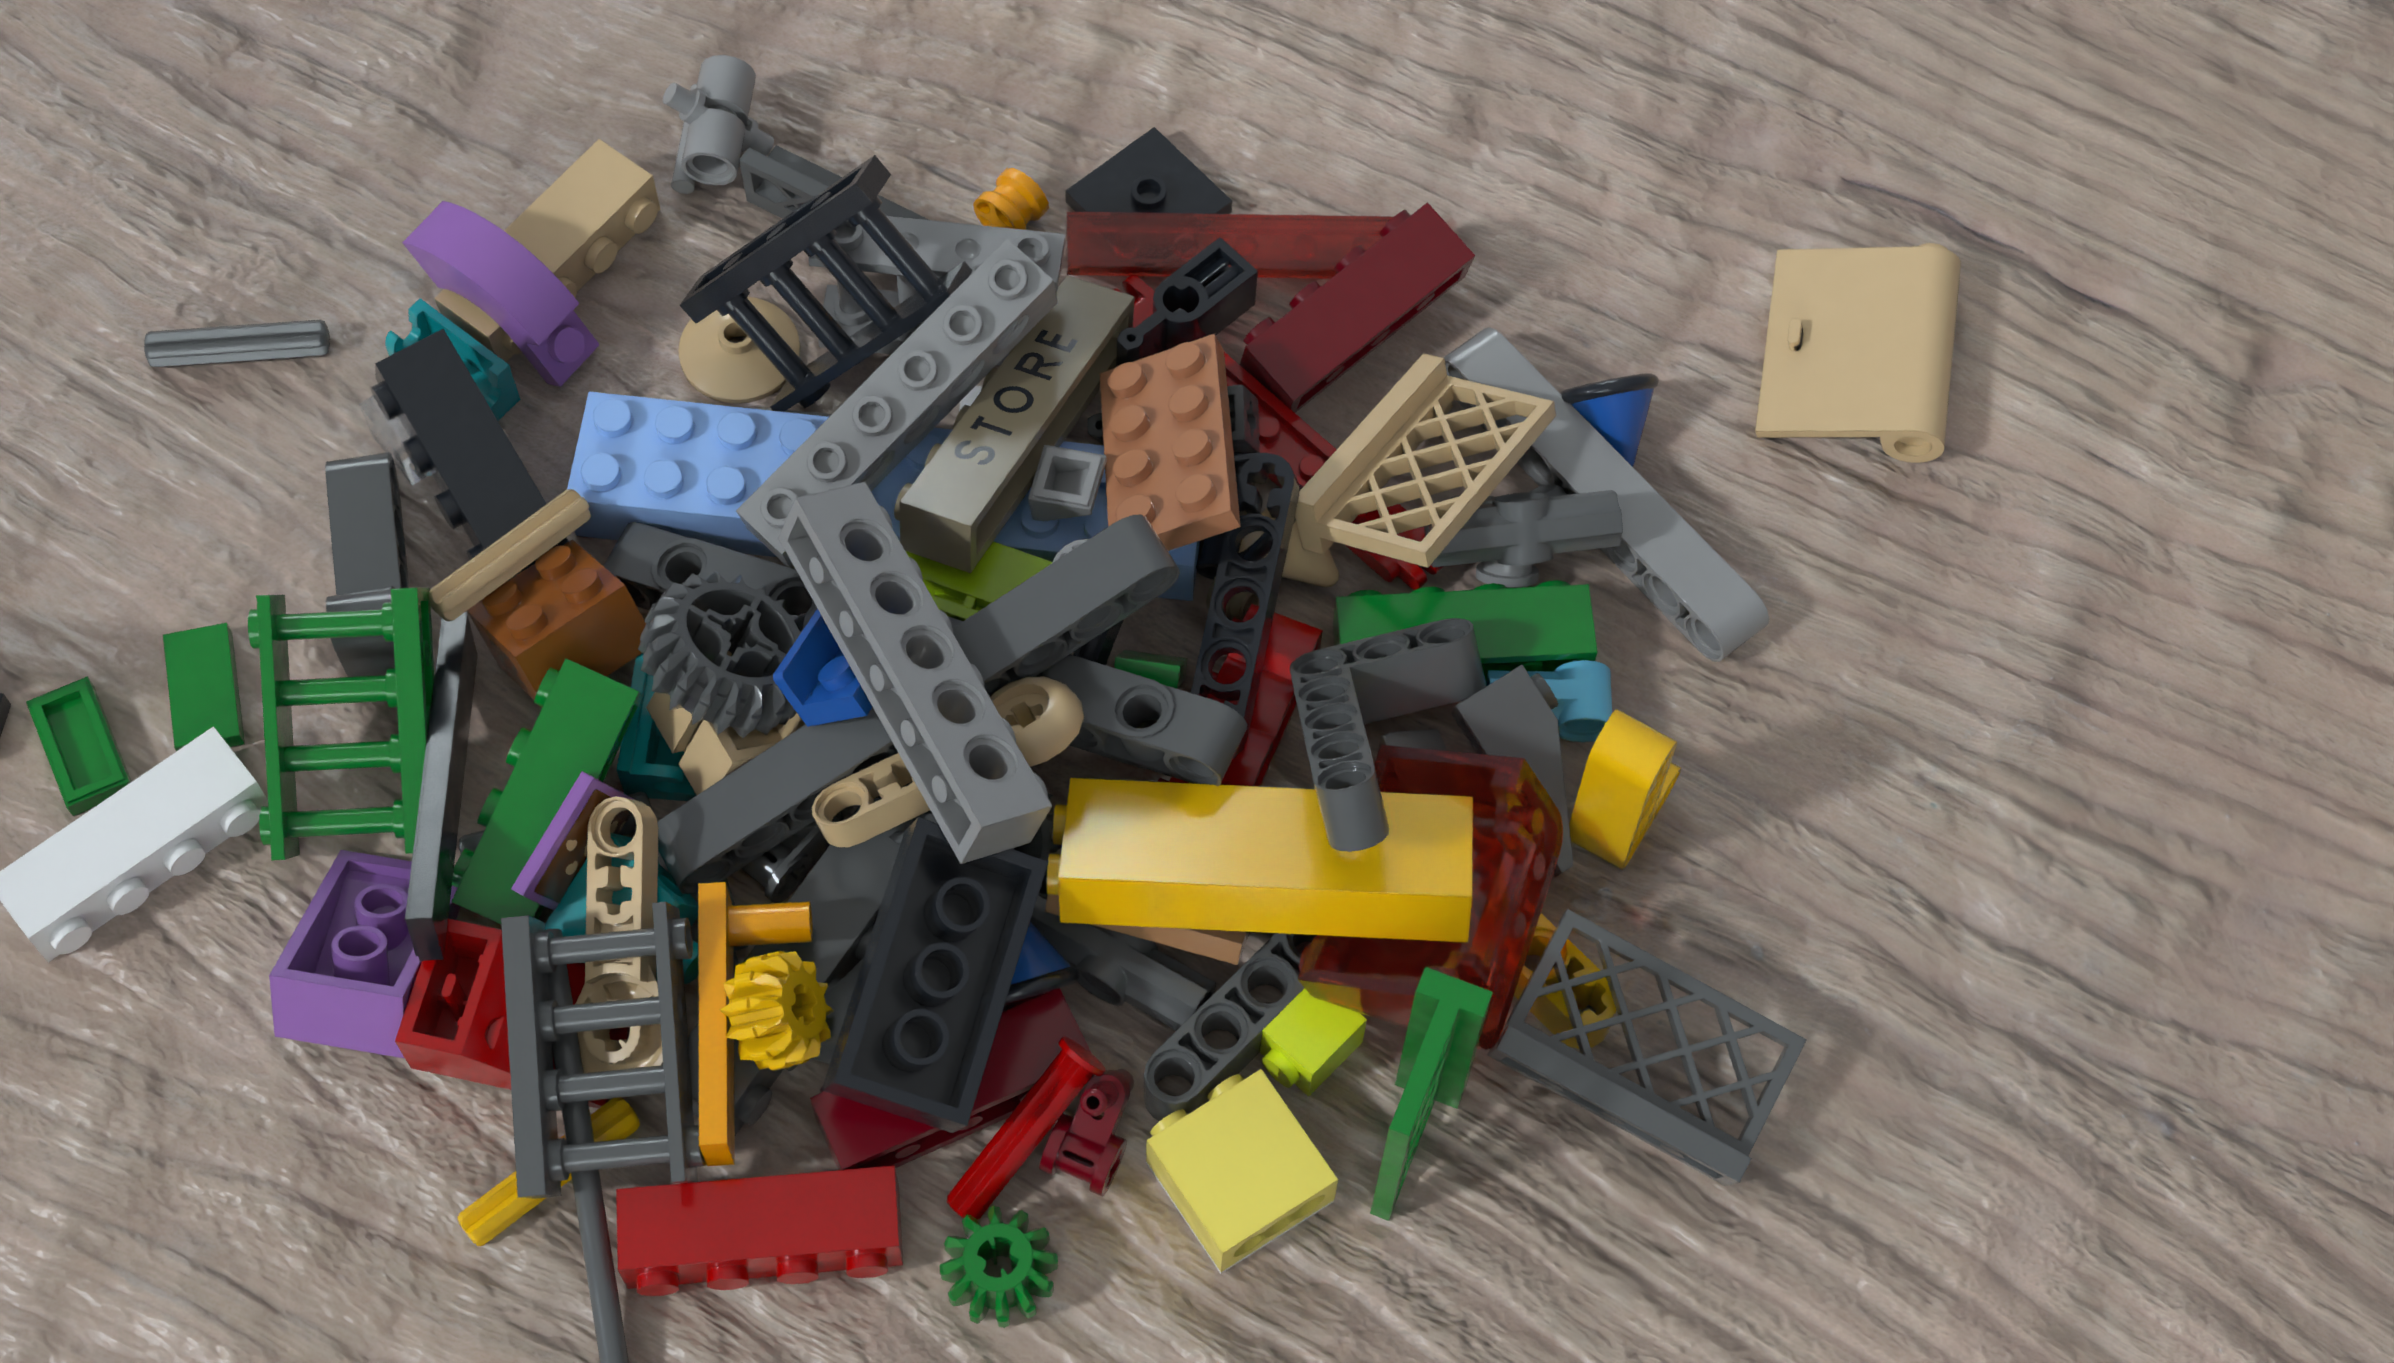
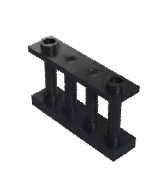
M876 155L701 275L680 304V307L696 324L716 310L721 316L729 314L787 381L770 406L773 411L785 412L797 403L803 408L814 404L828 391L831 386L829 382L926 320L972 272V269L964 261L938 278L879 207L882 201L877 195L891 176V173ZM847 220L853 227L860 224L914 287L917 293L896 307H893L834 239L837 235L835 228ZM802 251L808 257L816 255L873 322L849 337L790 269L793 265L791 259ZM758 281L765 287L772 285L829 351L806 365L747 298L750 294L748 288Z

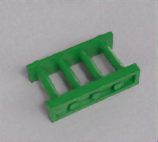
M430 588L390 589L391 602L383 603L382 609L297 614H286L285 595H256L257 609H251L248 615V635L252 648H259L268 806H262L260 810L259 830L262 844L264 846L271 845V861L286 860L300 855L299 837L394 832L397 839H405V854L413 853L435 677L431 602L428 595ZM384 636L386 642L394 643L395 668H388L386 675L290 680L288 640ZM387 701L390 708L397 707L399 734H391L389 741L294 745L291 706ZM391 767L393 773H401L402 799H395L393 806L297 811L295 772Z

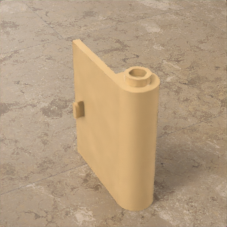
M1926 243L1912 247L1777 250L1755 429L1757 438L1880 437L1884 452L1900 461L1921 463L1941 456L1945 446L1961 271L1959 257L1946 247L1935 243ZM1801 333H1803L1801 349L1798 350V344L1801 340Z

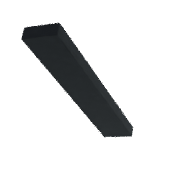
M464 612L453 621H445L443 618L441 620L405 921L415 955L419 957L420 961L444 960L478 657L467 612Z

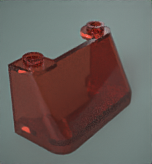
M1381 745L1374 763L1381 792L1473 797L1472 906L1468 942L1317 935L1312 943L1308 944L1302 952L1298 981L1311 996L1318 1000L1407 1028L1415 991L1425 967L1431 968L1493 992L1477 1049L1481 1050L1492 1049L1503 1031L1560 855L1563 842L1561 814L1525 758Z

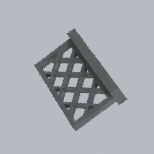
M1567 909L1564 911L1504 1028L1499 1031L1487 1055L1709 1178L1727 1186L1740 1183L1752 1159L1749 1157V1154L1807 1039ZM1571 931L1596 944L1604 970L1569 980L1561 950ZM1610 952L1627 960L1628 963L1614 966ZM1552 967H1554L1558 983L1542 987ZM1641 968L1655 976L1663 1003L1629 1012L1617 974ZM1606 978L1618 1016L1584 1026L1572 987ZM1670 985L1689 995L1674 999ZM1561 991L1573 1029L1549 1036L1524 1021L1536 998ZM1700 1000L1715 1009L1723 1036L1689 1045L1677 1007ZM1666 1010L1678 1049L1644 1059L1632 1020ZM1730 1017L1749 1028L1734 1032ZM1621 1024L1633 1062L1609 1069L1594 1060L1586 1034ZM1760 1033L1784 1046L1772 1072L1749 1078L1737 1039ZM1576 1037L1580 1052L1560 1041ZM1725 1043L1738 1082L1704 1092L1692 1053ZM1680 1056L1693 1095L1669 1102L1654 1093L1646 1066ZM1636 1070L1640 1085L1620 1074ZM1766 1082L1756 1101L1752 1085ZM1740 1089L1749 1118L1739 1138L1736 1139L1715 1127L1706 1099ZM1695 1103L1700 1118L1680 1107Z

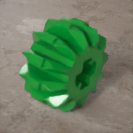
M993 1205L988 1211L989 1225L982 1227L976 1218L966 1215L962 1220V1225L967 1238L959 1236H948L944 1242L945 1251L954 1259L940 1264V1275L942 1280L955 1283L948 1292L949 1301L953 1306L964 1305L972 1301L969 1309V1317L972 1322L980 1323L987 1315L989 1309H995L998 1326L1005 1328L1010 1325L1009 1308L1016 1306L1021 1314L1029 1319L1036 1315V1305L1031 1295L1038 1297L1052 1296L1054 1283L1045 1274L1058 1269V1256L1056 1253L1043 1250L1050 1241L1049 1232L1045 1227L1035 1228L1027 1232L1029 1223L1028 1213L1019 1210L1014 1214L1010 1223L1005 1224L1002 1220L1000 1208ZM998 1256L1010 1258L1011 1273L1007 1275L1006 1271L1002 1268V1277L988 1276L986 1263L988 1260L991 1259L994 1265H997Z

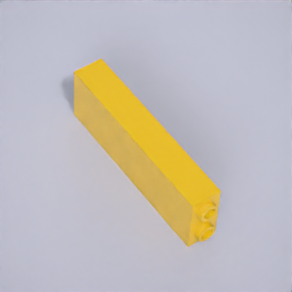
M1070 778L1067 805L1056 804L1054 809L1053 844L1062 845L1061 854H1049L1047 894L1059 895L1060 923L1468 942L1472 906L1473 797L1381 792L1389 824V835L1373 847L1347 852L1336 850L1330 846L1315 789Z

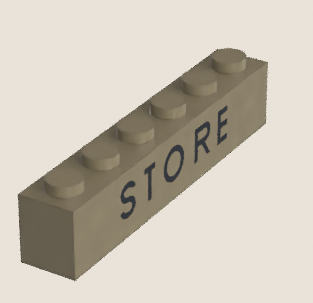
M1069 275L1065 277L1056 291L1058 303L1009 352L1000 367H994L986 375L980 394L971 406L964 405L960 409L953 430L943 444L937 443L930 450L923 471L913 484L906 483L902 487L896 500L894 516L896 520L900 521V543L905 551L968 573L973 571L1032 487L1044 445L1061 446L1100 390V373L1116 367L1117 338L1125 328H1133L1134 296Z

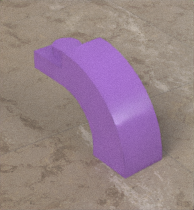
M442 201L402 242L438 288L447 289L463 296L488 314L510 336L547 384L561 387L600 345L573 311L579 302L564 284L523 245L478 214L459 205Z

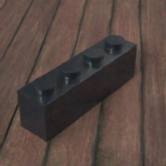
M444 329L375 363V375L378 384L370 387L371 392L388 421L398 417L410 438L402 442L405 451L420 475L430 471L442 492L434 497L445 520L453 530L462 525L474 547L466 551L470 560L546 505L541 493ZM564 538L553 547L563 546L569 541L567 538ZM534 560L532 563H530L528 566H526L524 569H522L520 572H518V573H517L516 575H514L512 578H514L515 576H517L518 574H520L521 572H523V571L526 570L527 568H529V567H531L532 565H534V564L536 563V560Z

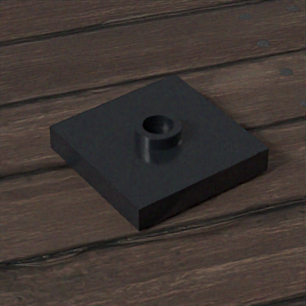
M1155 127L1065 191L1066 203L1142 277L1148 275L1232 213V200Z

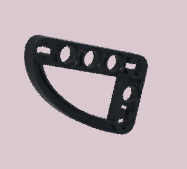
M1248 453L1234 456L1241 527L1225 533L1191 688L1192 694L1207 698L1208 694H1212L1217 698L1225 700L1224 704L1237 711L1247 722V730L1233 759L1243 750L1248 738L1299 499V483L1290 464L1281 456L1272 453ZM1269 474H1275L1283 486L1282 489H1271L1266 506L1271 517L1278 518L1277 520L1260 514L1263 500L1257 487H1255V483H1266ZM1262 531L1268 533L1273 538L1272 548L1265 558L1258 561H1248L1239 556V545L1246 535ZM1240 592H1250L1259 597V609L1256 615L1246 622H1234L1226 617L1228 601ZM1124 619L1074 651L1073 655L1106 665ZM1227 653L1242 655L1246 659V670L1238 681L1232 684H1221L1213 679L1212 668L1221 656ZM1238 700H1239V702H1238L1237 705H1234V704L1228 702V701H1238Z

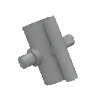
M726 55L709 57L701 64L698 82L691 86L690 91L677 83L670 84L666 89L663 103L678 111L680 119L684 121L671 187L675 191L684 194L692 193L695 189L696 181L714 186L731 183L737 177L741 152L751 148L761 154L768 155L771 151L774 138L758 129L757 121L748 117L756 73L745 61Z

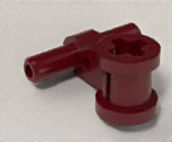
M1124 1069L1106 1070L1101 1077L1094 1076L1089 1080L1080 1098L1075 1116L1063 1113L1055 1124L1042 1154L1040 1170L1054 1175L1059 1170L1089 1183L1090 1192L1102 1197L1106 1194L1118 1171L1127 1145V1140L1115 1135L1129 1100L1130 1092L1134 1087L1133 1076Z

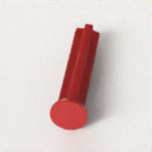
M1065 1036L1058 1042L1062 1048L1060 1053L947 1195L946 1201L948 1205L962 1218H965L966 1215H971L977 1220L982 1217L1092 1075L1101 1077L1106 1071L1103 1064L1094 1055L1074 1040Z

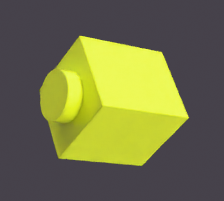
M1317 975L1262 1030L1260 1053L1264 1056L1262 1063L1270 1075L1280 1084L1287 1088H1291L1295 1084L1309 1097L1363 1042L1367 1019Z

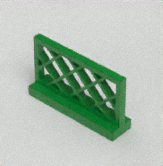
M1425 967L1415 991L1395 1085L1404 1088V1091L1389 1127L1370 1214L1387 1221L1390 1220L1435 1101L1458 1109L1467 1086L1493 994L1492 991Z

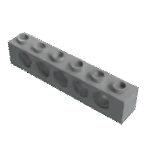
M1007 238L736 510L746 528L787 567L795 569L778 539L795 498L861 482H866L870 491H872L1058 303L1054 280Z
M866 482L796 497L778 539L960 864L1030 843L1052 807L1045 784L1037 774L1032 772L1016 744L1015 734L1007 720L1001 718L985 690L981 673L975 665L970 664L953 634V628L948 616L938 609L923 583L918 564L914 559L908 557L893 531L892 522L886 509L878 505Z

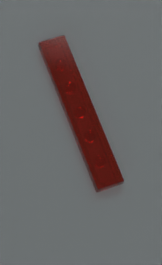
M1067 212L1065 221L1067 275L1130 276L1135 274L1137 276L1169 277L1212 242L1221 237L1258 270L1257 278L1331 279L1337 274L1334 270L1335 266L1348 252L1359 245L1368 250L1382 239L1379 232L1393 217Z

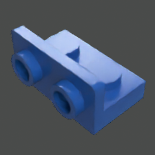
M817 608L773 674L775 684L807 727L867 716L872 709L870 701Z

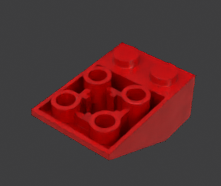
M448 918L444 960H424L421 962L395 1039V1043L410 1068L511 1090L501 929ZM585 963L567 964L573 1005L576 1004L585 984ZM630 1027L610 1029V1040H627ZM609 1099L588 1101L589 1107L599 1109Z

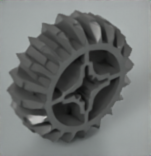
M716 571L705 580L700 576L691 574L682 584L673 582L671 587L662 594L658 603L652 605L645 619L647 624L640 636L641 643L638 650L644 654L641 670L654 676L653 692L670 695L669 710L684 708L692 714V725L703 719L713 724L717 735L729 726H732L742 738L751 731H754V729L767 735L773 727H776L778 724L785 725L789 718H793L797 713L775 684L773 674L802 632L805 617L789 615L786 612L787 599L774 601L766 595L765 585L757 590L746 586L741 575L732 582H726ZM728 651L731 652V656L727 655Z

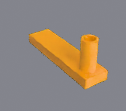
M726 882L698 884L699 1147L707 1166L735 1165L734 1039L726 1038L731 1025L729 1017L720 1011L721 1008L729 1004V998L724 991L723 983L734 978L733 946L813 941V918L810 901L733 906Z

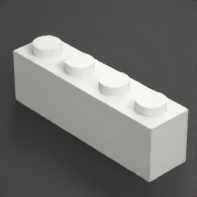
M213 726L1 870L0 901L26 937L49 963L60 954H69L82 947L90 939L93 931L115 916L124 915L137 909L146 901L151 891L173 876H180L192 871L203 861L206 853L229 837H237L251 830L259 822L260 810L262 806H268V800L257 781Z

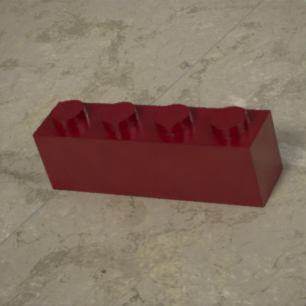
M1428 202L1412 215L1407 210L1399 212L1380 230L1379 235L1382 239L1368 250H1365L1361 245L1352 249L1335 266L1334 270L1337 274L1322 286L1316 281L1311 282L1290 301L1291 311L1277 322L1271 317L1264 319L1245 336L1243 342L1246 346L1239 365L1294 413L1299 411L1465 278L1475 258V254Z
M1060 988L1045 994L1042 993L1009 1003L1006 1006V1011L1002 1012L968 1125L958 1131L951 1133L821 1091V1087V1093L810 1097L815 1119L838 1170L894 1165L897 1168L1008 1118L1060 1053L1062 1048L1058 1042L1063 1036L1074 1040L1091 1053Z

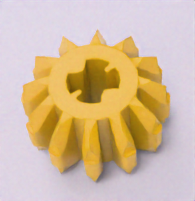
M777 951L748 958L746 962L736 965L734 978L723 983L724 991L729 998V1004L721 1008L720 1011L729 1017L731 1025L726 1038L738 1040L740 1060H753L759 1070L768 1068L770 1070H779L806 1063L809 1059L819 1056L821 1042L831 1038L830 1029L825 1021L826 1016L834 1012L826 1004L824 997L828 983L817 982L815 963L802 961L796 951L787 953Z

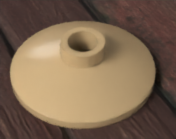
M747 297L800 358L798 332L789 316L779 307L768 301ZM716 310L697 324L691 319L682 332L678 351L683 373L697 391L711 399L732 404L750 403L772 395L782 388L787 381L729 314L721 316ZM737 336L746 337L745 340L739 343H732L728 341L729 339Z

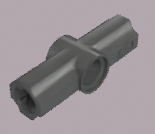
M1047 887L1044 888L1046 893L1038 894L1030 920L1031 923L1072 967L1079 970L1080 977L1077 982L1097 998L1116 1006H1122L1126 1002L1177 1031L1215 993L1216 982L1160 952L1155 942L1091 924L1060 923V916L1045 912L1048 896Z

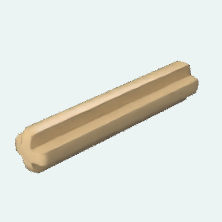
M574 489L565 490L431 588L428 595L432 609L445 621L455 620L589 521L591 514L588 502Z

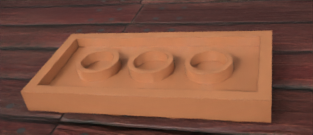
M1212 334L1191 342L1181 343L1174 348L1134 362L1121 364L1116 368L1100 373L1104 455L1107 457L1105 478L1108 527L1122 518L1142 514L1148 519L1167 551L1241 527L1224 350L1216 335Z

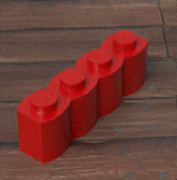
M1251 604L1243 621L1237 618H1233L1231 621L1246 622L1256 615L1259 606ZM1274 612L1248 738L1243 750L1232 759L1221 785L1262 786L1272 758L1281 743L1297 704L1290 674V665L1303 654L1321 649L1323 630ZM1237 653L1225 654L1228 657L1224 661L1219 673L1212 671L1213 679L1216 682L1232 684L1244 675L1246 659ZM1212 694L1207 695V698H1212L1224 704L1225 700L1217 698ZM1238 700V701H1228V702H1230V703H1232V704H1234V705H1237L1238 702H1239V700ZM1171 777L1169 781L1163 778H1159L1157 781L1171 783H1189L1174 777Z

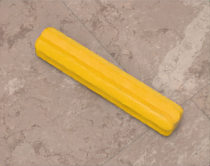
M622 1097L612 1098L591 1114L595 1142L626 1139L640 1126L637 1114ZM515 1171L461 1211L457 1219L470 1240L477 1246H483L546 1198H518ZM571 1173L568 1180L561 1181V1187L572 1179Z

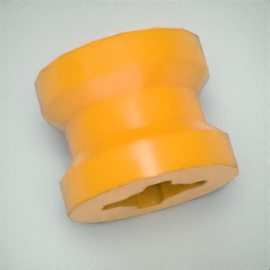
M1006 168L996 179V188L993 191L983 192L975 200L973 207L977 218L983 226L1026 230V224L1029 221L1039 220L1048 211L1049 202L1045 193L1031 177L1015 168Z

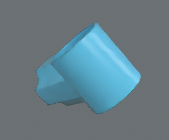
M1581 660L1564 663L1557 667L1554 672L1527 671L1530 677L1539 673L1557 699L1558 706L1552 709V712L1558 719L1559 737L1572 742L1596 741L1605 723L1613 713L1610 668L1597 661ZM1488 670L1486 687L1511 671Z

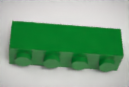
M1553 580L1543 582L1536 587L1507 588L1502 584L1491 583L1478 586L1473 590L1445 591L1439 587H1422L1411 593L1382 594L1375 590H1360L1348 596L1336 597L1333 617L1334 646L1444 619L1461 618L1469 620L1474 626L1485 681L1488 670L1512 671L1523 665L1526 671L1554 672L1557 667L1564 663L1581 660L1595 661L1598 653L1589 584L1570 585L1565 581Z
M566 658L560 671L552 667L548 669L534 699L535 704L542 706L532 731L524 727L520 729L507 755L506 763L514 767L503 791L495 787L491 790L479 814L477 824L486 827L478 846L475 852L465 848L455 864L452 886L456 887L457 890L451 901L452 903L501 924V918L529 915L538 920L540 919L545 906L520 895L511 888L582 771L604 782L644 697L641 692Z

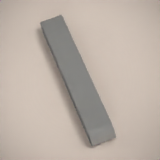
M1490 327L1485 328L1443 357L1448 376L1554 401L1556 417L1519 459L1517 464L1539 486L1561 485L1567 495L1613 490L1617 493L1623 523L1621 546L1600 548L1601 551L1706 658L1714 662H1720L1769 624L1767 608L1758 594L1570 403L1562 399V395L1501 333ZM1457 401L1464 409L1477 406L1474 404ZM1515 415L1496 420L1495 423L1498 428L1523 422L1527 417ZM1485 424L1480 425L1485 431H1488Z

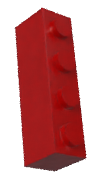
M895 1165L616 1189L618 1272L627 1289L637 1288V1293L640 1295H670L678 1292L679 1285L704 1282H707V1287L710 1289L734 1290L747 1286L751 1278L777 1276V1281L780 1283L804 1284L817 1280L819 1278L818 1273L846 1270V1274L849 1277L873 1278L886 1274L890 1266L903 1265L900 1194Z

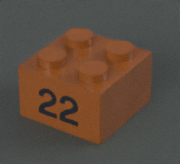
M573 539L563 546L549 549L536 560L534 565L503 583L467 610L499 667L533 700L548 669L552 667L560 671L565 658L607 677L642 653L638 648L641 643L640 636L646 623L625 584Z

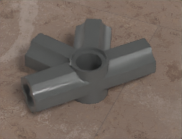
M1541 485L1530 492L1506 494L1497 497L1488 496L1433 561L1431 566L1434 568L1497 560V563L1502 565H1528L1553 559V554L1621 546L1623 523L1617 493L1613 490L1567 495L1561 485ZM1431 524L1424 526L1425 537L1433 528Z

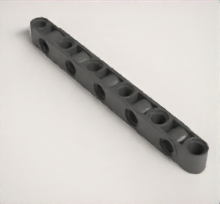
M632 522L627 524L603 565L625 584L636 606L649 611L653 604L658 603L662 594L671 587L673 582L682 584L691 574L700 576L705 580L715 571L726 582H732L741 575L746 586L757 590L765 585L766 595L774 601L787 599L786 612L789 615L799 616L806 613L802 615V617H805L803 629L817 610L796 569L641 523ZM948 617L951 622L952 628L963 622L961 620ZM1071 654L1036 676L1047 677L1066 684L1082 703L1084 719L1079 734L1069 746L1138 768L1149 769L1189 783L1221 785L1247 730V722L1244 717L1223 703ZM1157 720V722L1150 727L1143 729L1136 728L1139 724H1141L1144 721Z

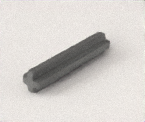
M321 319L150 331L145 335L144 352L149 365L152 367L321 356L329 353L330 334L325 321Z

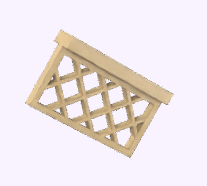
M1423 353L1299 491L1295 518L1302 549L1324 555L1332 544L1337 542L1428 568L1556 417L1554 401L1448 376L1444 358ZM1453 400L1477 405L1476 407L1447 414L1453 408ZM1515 415L1527 417L1523 422L1498 428L1495 423L1496 420ZM1485 424L1488 430L1455 440L1452 432ZM1441 435L1445 440V443L1415 451L1424 440ZM1497 450L1492 459L1466 465L1463 457L1485 451ZM1452 460L1456 466L1455 469L1422 477L1420 469ZM1409 472L1412 475L1413 480L1382 488L1391 477ZM1464 486L1465 491L1459 497L1433 504L1430 495ZM1421 498L1423 502V507L1389 515L1387 510L1389 506ZM1378 510L1380 515L1379 519L1360 524L1352 523L1358 515ZM1430 524L1433 527L1421 542L1397 535V533Z

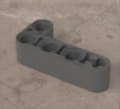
M385 452L327 461L325 474L336 595L326 598V612L382 609L383 603L391 602L390 589L410 588L400 489L392 454ZM384 636L331 638L335 652L348 677L386 675L388 668H395L394 643L386 642Z

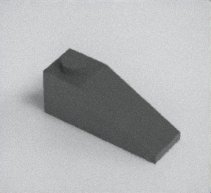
M1520 665L1456 705L1451 715L1502 795L1513 800L1520 809L1522 826L1556 878L1574 866L1558 719L1552 712V709L1558 706V702L1551 688L1539 673L1530 677L1524 666Z

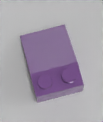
M340 850L269 975L275 1037L404 1058L395 1043V1039L422 962L415 955L405 921L412 861ZM452 886L448 918L457 920L460 906L451 902L457 890L456 887Z

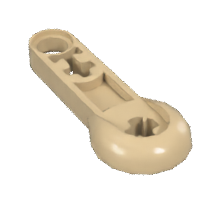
M1026 677L1006 684L990 696L1001 718L1007 720L1015 734L1016 744L1030 767L1047 762L1064 751L1079 734L1084 719L1082 703L1066 684L1047 677ZM899 753L833 783L822 790L815 798L812 806V815L824 838L829 844L836 847H851L930 811ZM878 796L881 797L880 800L874 802V800H873L874 798H876V797H878ZM853 805L861 806L859 811L847 820L832 822L833 817L843 809Z
M617 796L605 799L595 807L588 824L586 934L654 928L652 903H657L658 887L657 817L652 809L641 801ZM629 810L636 819V833L631 842L625 846L618 847L611 839V822L619 812ZM612 857L627 860L634 859V867L621 865V868L611 866ZM623 886L632 888L631 901L622 902L621 905L612 903L613 891H619L623 889ZM656 955L585 962V984L576 1004L658 996ZM660 1024L630 1027L629 1039H620L619 1041L610 1040V1029L578 1032L584 1073L663 1065Z

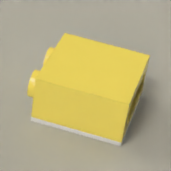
M1262 1069L1243 1079L1241 1074H1236L1222 1081L1208 1094L1209 1102L1188 1115L1183 1109L1169 1114L1152 1128L1150 1132L1152 1137L1146 1140V1164L1220 1274L1327 1207L1335 1199L1338 1178Z

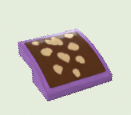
M582 771L511 889L534 902L555 910L587 859L588 824L595 807L603 800L615 796L635 799ZM629 810L619 812L611 822L610 833L619 835L632 812Z

